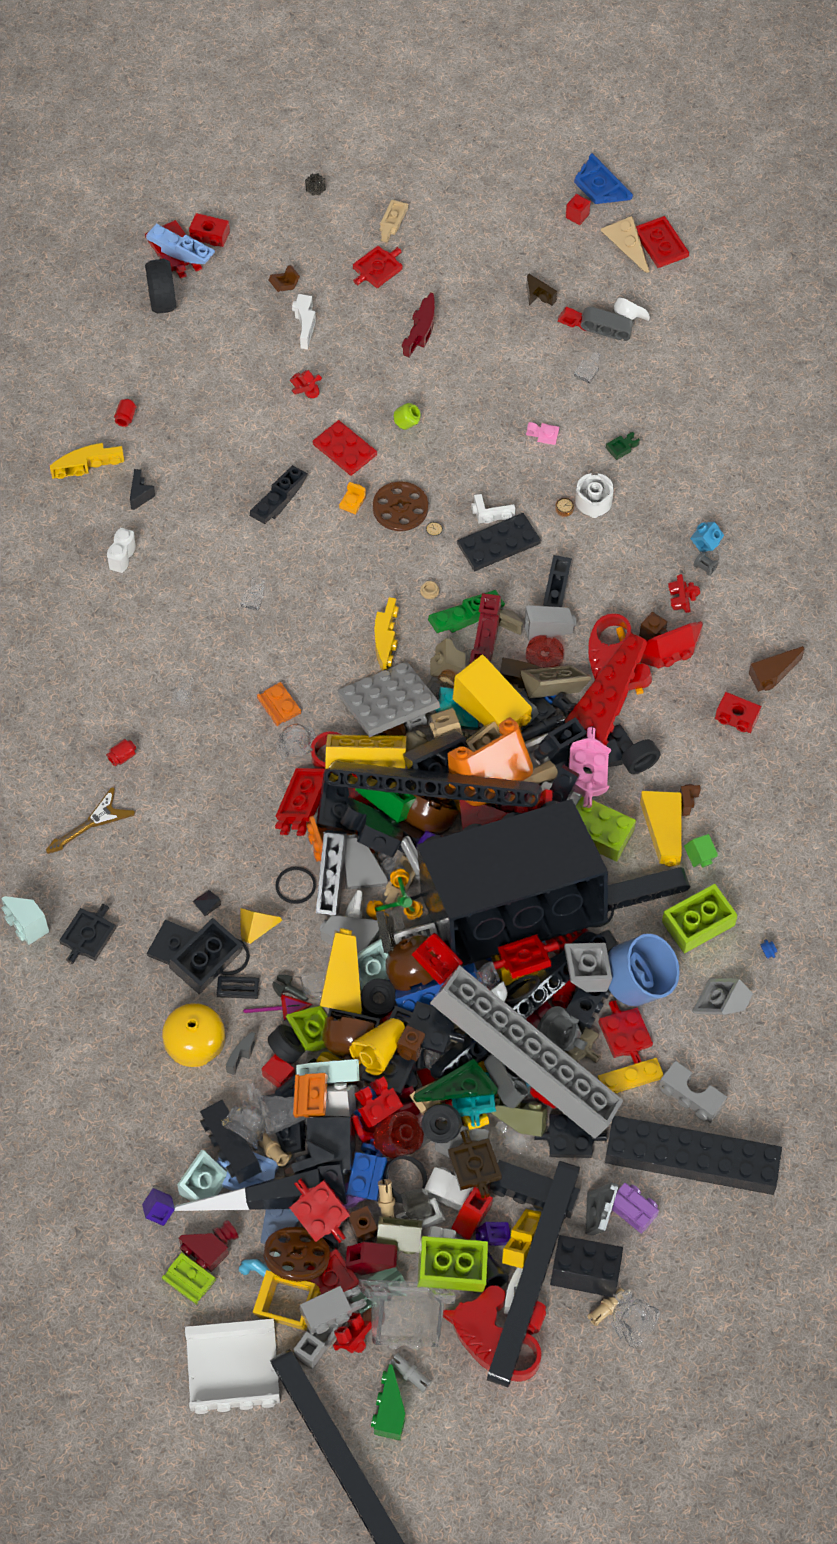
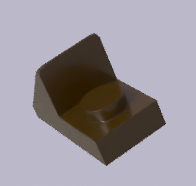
M531 274L527 275L526 289L529 306L537 298L553 306L557 300V290Z

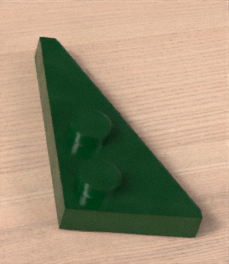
M473 1059L415 1093L413 1099L417 1103L495 1095L498 1092V1088Z

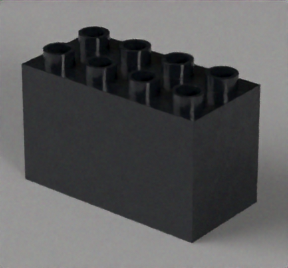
M573 799L563 802L549 801L544 803L539 809L522 814L512 812L505 815L501 820L485 825L471 824L461 832L444 837L434 835L427 838L423 843L417 844L421 897L432 922H435L438 936L462 961L460 966L499 955L498 947L537 935L539 940L543 942L608 922V870Z

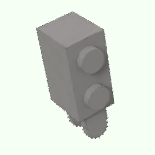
M341 1286L300 1304V1312L310 1333L314 1334L317 1332V1334H321L335 1323L337 1325L343 1324L350 1319L349 1317L352 1316V1312L364 1307L367 1304L365 1299L358 1300L350 1305L347 1301L361 1293L360 1288L355 1287L343 1292Z

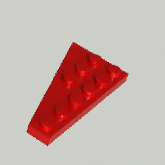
M633 633L629 634L567 716L565 723L576 717L586 732L589 727L595 728V739L607 746L608 735L614 729V720L620 714L628 694L629 682L634 679L635 667L640 663L647 646L644 638Z

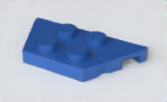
M593 153L589 155L587 163H584L574 180V183L594 204L627 201L633 197V194Z

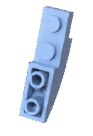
M157 223L146 234L147 240L161 247V252L184 262L205 264L215 253V250L187 235L182 238Z

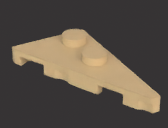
M632 216L601 228L602 233L635 262L639 268L646 273L650 272Z

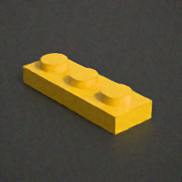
M653 1058L598 1075L597 1079L614 1093H619L661 1080L664 1074L658 1059Z

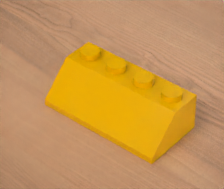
M328 734L326 742V769L335 761L406 769L403 754L406 753L407 736L374 735L369 737L368 735Z

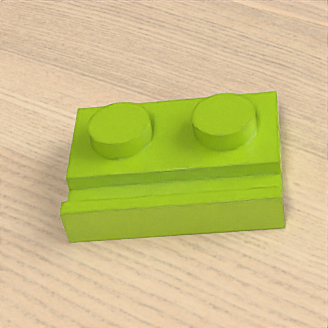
M182 1252L169 1267L166 1274L162 1276L163 1281L195 1305L198 1304V1301L216 1281L214 1276Z

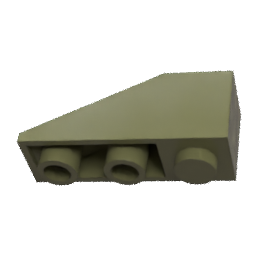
M495 1096L496 1112L490 1113L520 1134L540 1137L546 1131L548 1106L533 1101L529 1103L520 1102L515 1108H509L502 1102L499 1096Z

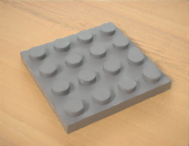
M407 661L337 690L340 699L369 737L440 708L437 698Z

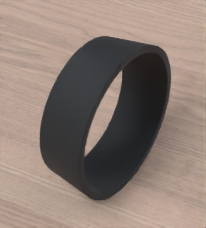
M399 1156L386 1163L383 1184L384 1179H388L390 1166L398 1159L408 1160L416 1165L421 1172L423 1180L422 1189L415 1195L404 1196L392 1188V1196L395 1198V1202L405 1204L415 1201L421 1195L427 1183V1173L422 1163L416 1158Z

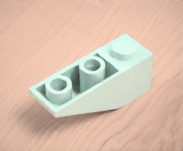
M358 1059L296 1065L297 1075L299 1074V1076L326 1073L328 1076L327 1085L359 1081Z

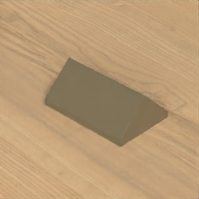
M573 665L521 670V676L529 698L554 696L561 692L565 694L579 693L591 680L590 675Z

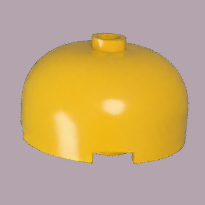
M189 1003L176 1008L169 1014L163 1025L162 1039L164 1048L175 1062L183 1066L199 1067L206 1065L217 1055L219 1056L225 1045L226 1036L222 1019L216 1011L204 1004Z

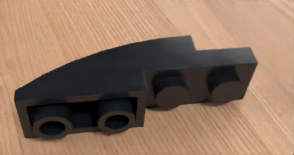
M292 465L272 484L271 491L250 510L249 516L263 524H266L271 518L276 519L296 495L308 473Z
M562 765L550 788L553 791L552 801L563 802L569 800L575 790L574 787L580 774Z

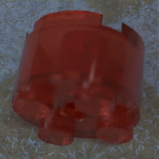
M402 1111L391 1114L377 1123L374 1129V1147L390 1158L408 1155L418 1150L423 1143L424 1132L417 1122L419 1121L417 1116L411 1112Z

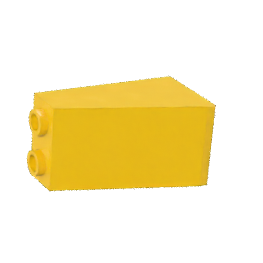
M481 655L455 676L453 700L484 726L495 721L499 727V724L509 717L518 723L519 728L526 726L530 722L532 707L484 655Z

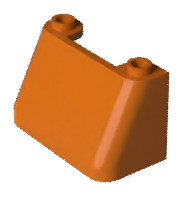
M511 717L502 721L499 724V732L502 736L475 752L466 747H458L449 752V773L517 781L529 778L533 774V764L518 723ZM488 788L490 792L495 793L493 789ZM466 801L472 806L485 804L484 802Z

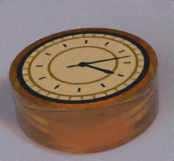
M569 498L559 499L555 506L556 513L562 517L570 516L574 511L573 501Z
M442 671L438 680L442 685L454 688L456 675L450 671Z

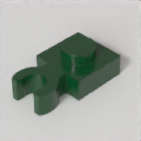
M630 432L625 439L619 436L606 443V449L618 460L629 454L632 448L637 447L640 444V439L631 440L634 438V432Z

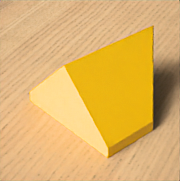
M240 908L242 941L251 944L282 921L281 917Z

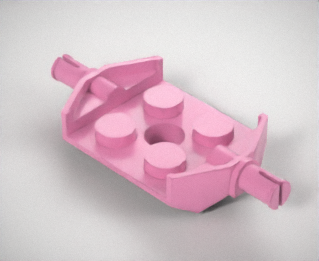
M592 727L587 728L586 739L572 743L569 756V768L580 774L574 787V792L584 797L583 806H587V808L592 807L593 796H599L609 789L607 785L608 756L611 749L595 739L596 729H592ZM583 767L590 768L592 774L585 773Z

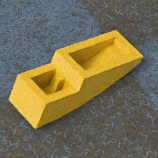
M525 1209L511 1230V1238L503 1248L502 1263L523 1269L542 1212Z

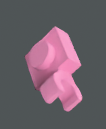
M529 422L526 435L538 437L537 442L556 445L560 427L544 423L539 427L537 424Z

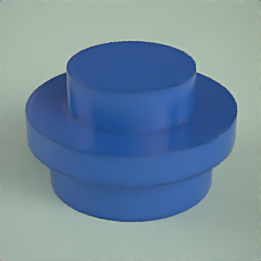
M765 939L764 943L760 944L766 958H775L774 953L778 951L773 941L768 942Z

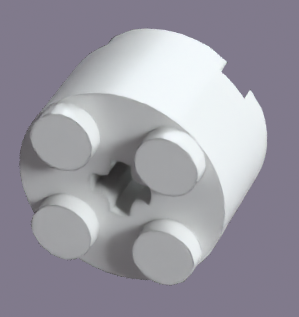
M590 473L581 477L576 488L575 504L577 508L592 518H597L607 513L613 501L614 489L612 481L607 476L599 473L597 475H591Z

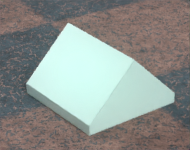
M381 939L357 953L361 991L365 984L373 979L389 980L385 969L386 958L389 953Z
M201 1150L177 1184L179 1195L191 1202L218 1195L223 1188L222 1183L227 1172L204 1150Z

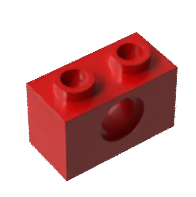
M195 213L189 227L191 238L212 246L223 247L230 233L228 220Z
M725 692L716 710L715 719L723 725H731L740 732L751 734L760 716L762 706Z

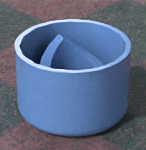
M640 935L614 946L608 952L612 981L608 989L623 1004L641 1006L671 994L678 984L679 963L676 954L671 946L657 935Z

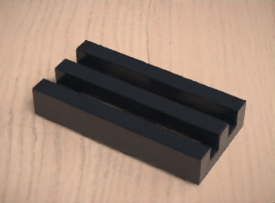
M218 976L217 997L258 999L259 978ZM222 982L254 984V986L222 985Z

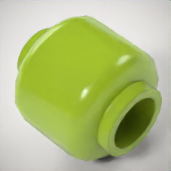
M406 403L394 411V422L399 428L407 430L419 423L421 413L416 405Z

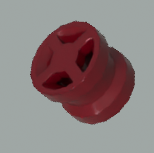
M229 1220L224 1221L221 1227L212 1229L215 1236L226 1246L229 1241L239 1238L238 1233Z

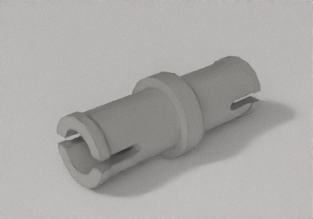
M397 1353L394 1358L400 1364L391 1359L389 1364L393 1365L404 1376V1380H409L424 1393L427 1388L420 1382H424L429 1387L432 1381L419 1372L415 1364L411 1365Z

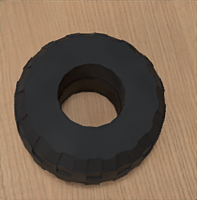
M166 259L150 260L145 264L151 310L157 314L173 312L177 306L170 261Z

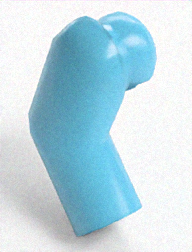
M245 1259L239 1266V1272L243 1275H248L251 1270L264 1277L266 1270L270 1271L258 1259Z

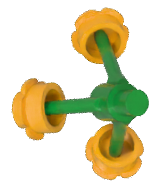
M396 869L390 874L391 883L401 890V895L398 896L396 902L386 905L376 900L368 902L366 912L373 920H378L379 917L383 916L385 909L397 906L404 907V914L410 920H415L423 914L422 904L407 896L404 886L408 884L410 875L405 869Z

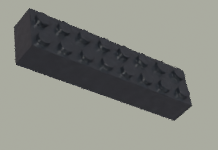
M614 1116L610 1128L605 1163L774 1195L777 1187L782 1147Z

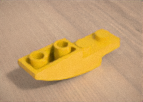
M98 443L74 450L50 465L52 479H63L74 475L82 476L89 473L88 467L98 468L102 465L123 463L122 446L104 448L103 443Z
M390 597L388 598L385 613L377 612L374 628L375 651L382 671L387 670L388 666L392 667L394 659L392 651H396L398 640L395 639V622H393V618H397L399 607L396 606V598Z

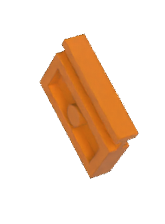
M281 682L268 688L264 693L257 694V699L276 726L301 714V709Z
M326 1073L295 1075L293 1108L295 1118L300 1116L321 1117L326 1115L328 1077Z

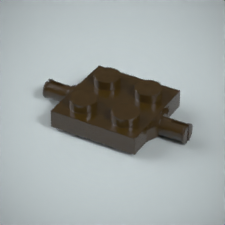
M462 1130L460 1135L463 1143L458 1147L448 1149V1155L460 1191L478 1187L481 1198H485V1196L487 1198L490 1196L487 1184L502 1179L490 1139L471 1140L469 1130H465V1133Z

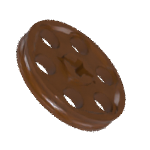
M403 481L392 482L381 487L375 494L373 514L376 520L387 529L408 531L418 527L426 519L428 499L424 491L412 483ZM394 489H400L402 491L400 494L392 493ZM411 494H418L420 497L418 499H411L409 496ZM380 499H386L388 502L386 504H380L378 501ZM418 508L422 509L423 513L415 514L413 511ZM383 514H390L392 517L390 519H383L381 516ZM405 518L409 520V523L401 524L399 520Z
M286 1227L275 1231L268 1237L265 1242L263 1257L266 1266L278 1277L289 1281L301 1282L315 1279L326 1270L329 1263L330 1250L323 1237L315 1242L305 1228ZM286 1238L289 1240V1242L283 1243L280 1242L278 1239ZM301 1238H308V1239H310L311 1241H310V1242H302L300 1239H301ZM320 1251L324 1255L316 1256L313 1252ZM277 1252L280 1254V1256L274 1257L271 1256L269 1253ZM307 1265H311L315 1267V1269L307 1270L304 1267ZM291 1266L293 1270L288 1271L283 1269L282 1267Z

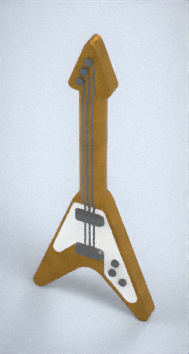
M111 787L88 817V820L60 839L55 838L46 849V853L50 854L63 850L65 844L91 827L132 817L135 815V812L133 810L112 808L115 789Z

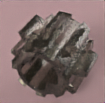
M312 173L310 177L308 176L305 179L306 192L311 193L312 196L321 195V192L326 191L325 178L320 176L319 173Z

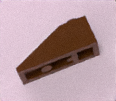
M802 646L751 663L749 675L757 691L773 689L801 661L805 650Z

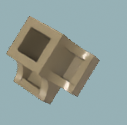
M445 638L435 647V656L430 659V676L439 677L446 675L455 677L466 668L465 653L457 650L452 640Z

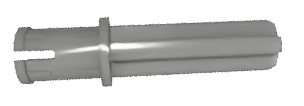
M409 836L403 837L400 845L416 874L415 878H418L420 882L417 849Z

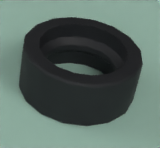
M645 739L628 748L622 755L621 760L628 772L634 775L651 768L659 760L661 753L652 740Z

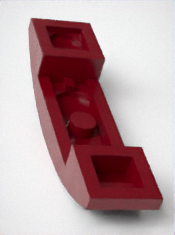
M482 593L479 607L480 617L469 665L481 655H484L491 663L500 618L501 596Z

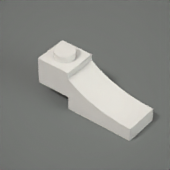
M298 294L297 300L293 301L292 311L295 312V318L299 319L302 327L300 336L301 348L308 349L316 323L315 311H312V296Z

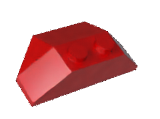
M702 621L689 623L646 641L647 646L640 663L662 668L664 666L670 667L679 660L685 661L691 658L702 632Z

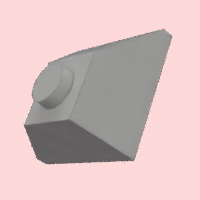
M606 943L565 944L571 983L586 992H607L612 981Z
M710 978L692 1012L695 1014L726 1015L744 1011L753 993L740 979Z

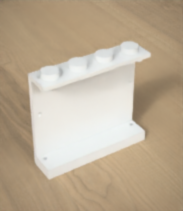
M274 1319L185 1327L190 1411H195L196 1414H205L208 1410L217 1409L218 1412H227L233 1407L249 1410L255 1405L270 1408L274 1407L276 1403H280L278 1376L270 1362V1359L277 1356Z

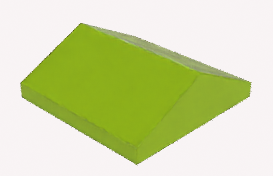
M322 1006L287 1014L286 1018L306 1051L318 1052L326 1048L322 1032L327 1015Z

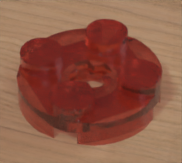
M540 635L529 641L526 648L527 663L548 668L558 667L563 662L564 648L558 639L554 637L551 639L547 638V635ZM541 651L549 652L548 656H542Z

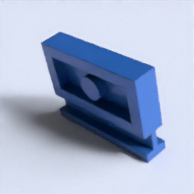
M356 1152L346 1194L352 1197L378 1201V1181H383L387 1159L385 1157Z

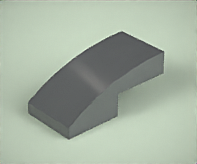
M249 1033L235 1047L226 1063L227 1073L235 1075L241 1057L250 1059L256 1044V1033Z

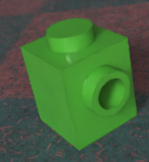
M709 834L695 838L684 845L693 868L700 865L702 868L713 864V859L718 857Z

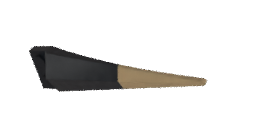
M621 724L614 726L613 731L609 733L607 738V747L611 749L608 756V767L623 765L622 755L628 748L634 745ZM570 749L533 769V774L523 781L538 784L554 780L562 765L569 768ZM583 767L585 772L591 771L590 768Z

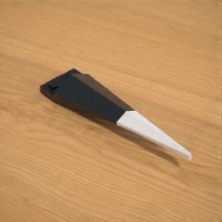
M341 1161L321 1163L227 1193L175 1205L174 1211L290 1209L289 1207L301 1196V1192L294 1185L299 1179H302L308 1189L317 1186L325 1180L343 1205L348 1203Z

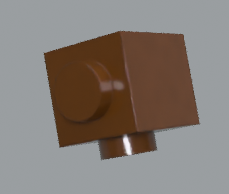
M651 612L641 623L639 636L648 641L668 632V621Z
M368 1206L351 1212V1215L348 1217V1223L357 1243L373 1241L378 1231Z

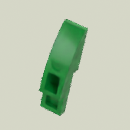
M496 590L485 593L499 595ZM482 594L464 599L462 605L430 614L428 621L435 632L440 633L450 630L453 633L478 622ZM501 598V608H502V607H504L505 603H504V601H503L502 598Z

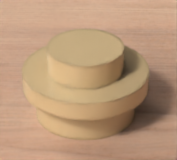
M427 581L421 586L420 593L425 599H434L439 595V587L435 582Z

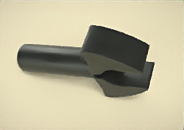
M277 975L276 980L285 984L281 986L273 981V989L279 997L283 993L288 992L304 1002L309 1000V994L291 984L293 976Z

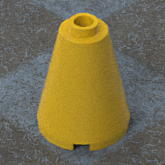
M390 1018L354 1040L349 1049L352 1058L358 1059L359 1065L362 1063L367 1067L365 1069L366 1072L380 1075L386 1069L397 1049V1042L405 1029L404 1023L399 1019Z

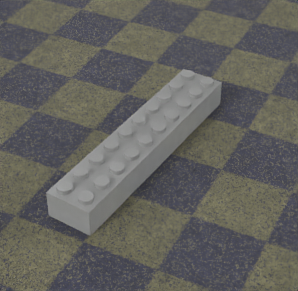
M459 965L446 979L430 1003L595 1139L610 1125L623 1100Z

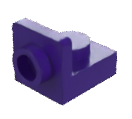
M485 1222L476 1230V1241H486L488 1246H505L511 1238L508 1222Z

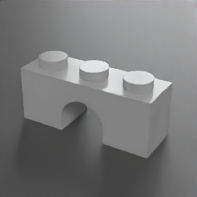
M675 1061L660 1080L659 1087L661 1091L669 1097L673 1096L682 1107L692 1109L696 1112L695 1114L699 1119L707 1120L711 1123L724 1107L727 1096L711 1085L702 1093L692 1092L687 1085L691 1080L692 1072Z
M347 1322L340 1325L335 1323L321 1334L306 1332L294 1348L295 1358L313 1369L336 1338L334 1331L340 1326H345Z

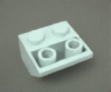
M7 896L1 898L3 902V907L1 908L5 914L4 918L10 927L14 925L16 928L15 933L21 941L25 940L30 945L49 933L45 915L34 900Z

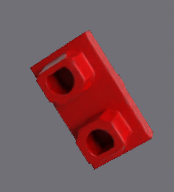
M305 370L301 374L299 372L295 373L290 379V382L295 386L292 392L295 395L305 392L308 398H316L319 395V387L315 382L320 381L322 377L319 374L313 376L309 370Z
M680 574L677 575V581L668 583L670 594L680 595L670 599L673 610L684 609L685 613L691 612L689 598L691 601H695L696 597L700 595V588L694 586L693 582L688 583L687 587L683 575Z
M352 1313V1316L347 1321L349 1327L340 1326L334 1331L337 1340L333 1347L337 1351L339 1349H346L350 1353L354 1351L362 1353L366 1348L364 1342L365 1335L372 1329L373 1325L371 1321H363L360 1313Z

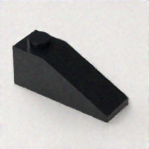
M553 555L543 606H563L573 563L572 558Z

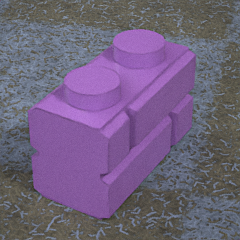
M625 1182L617 1191L612 1210L642 1234L658 1216V1205L652 1199H645L640 1195L641 1191L632 1184L629 1186Z

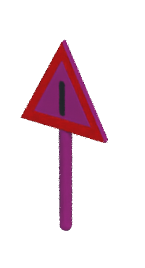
M282 994V1006L244 1009L243 1013L282 1010L285 1021L287 1020V1014L305 1010L313 1004Z

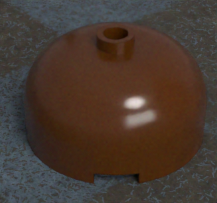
M414 795L416 799L408 812L407 819H405L407 823L422 830V833L424 831L442 833L453 825L459 813L456 806L450 802L447 804L438 801L434 797Z
M414 935L403 939L389 952L386 958L385 969L389 980L396 990L408 991L411 990L413 985L421 982L425 985L434 980L411 955L429 937L428 935ZM431 951L430 954L436 957V955Z
M326 1017L322 1032L324 1045L332 1054L343 1058V1060H354L349 1050L352 1042L374 1029V1023L347 1017L333 1021V1017Z

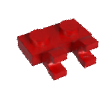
M384 1076L370 1083L372 1089L378 1095L373 1100L369 1086L354 1093L362 1105L358 1111L368 1128L373 1127L403 1107L394 1088L387 1089L388 1084Z

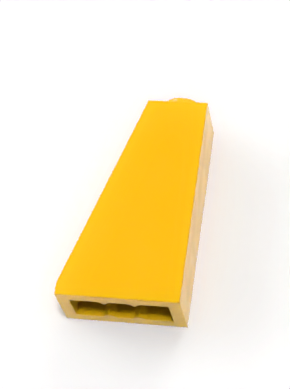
M641 791L640 805L659 864H665L668 867L680 865L682 856L681 793Z
M340 928V931L335 930L320 1006L361 1014L356 936L352 934V930Z

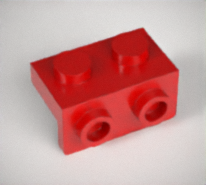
M436 933L429 936L411 954L439 985L462 964V961ZM432 951L436 957L432 956L430 952Z

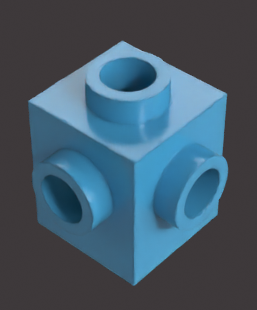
M703 522L697 526V530L690 539L700 552L713 551L720 544L724 534L715 522Z

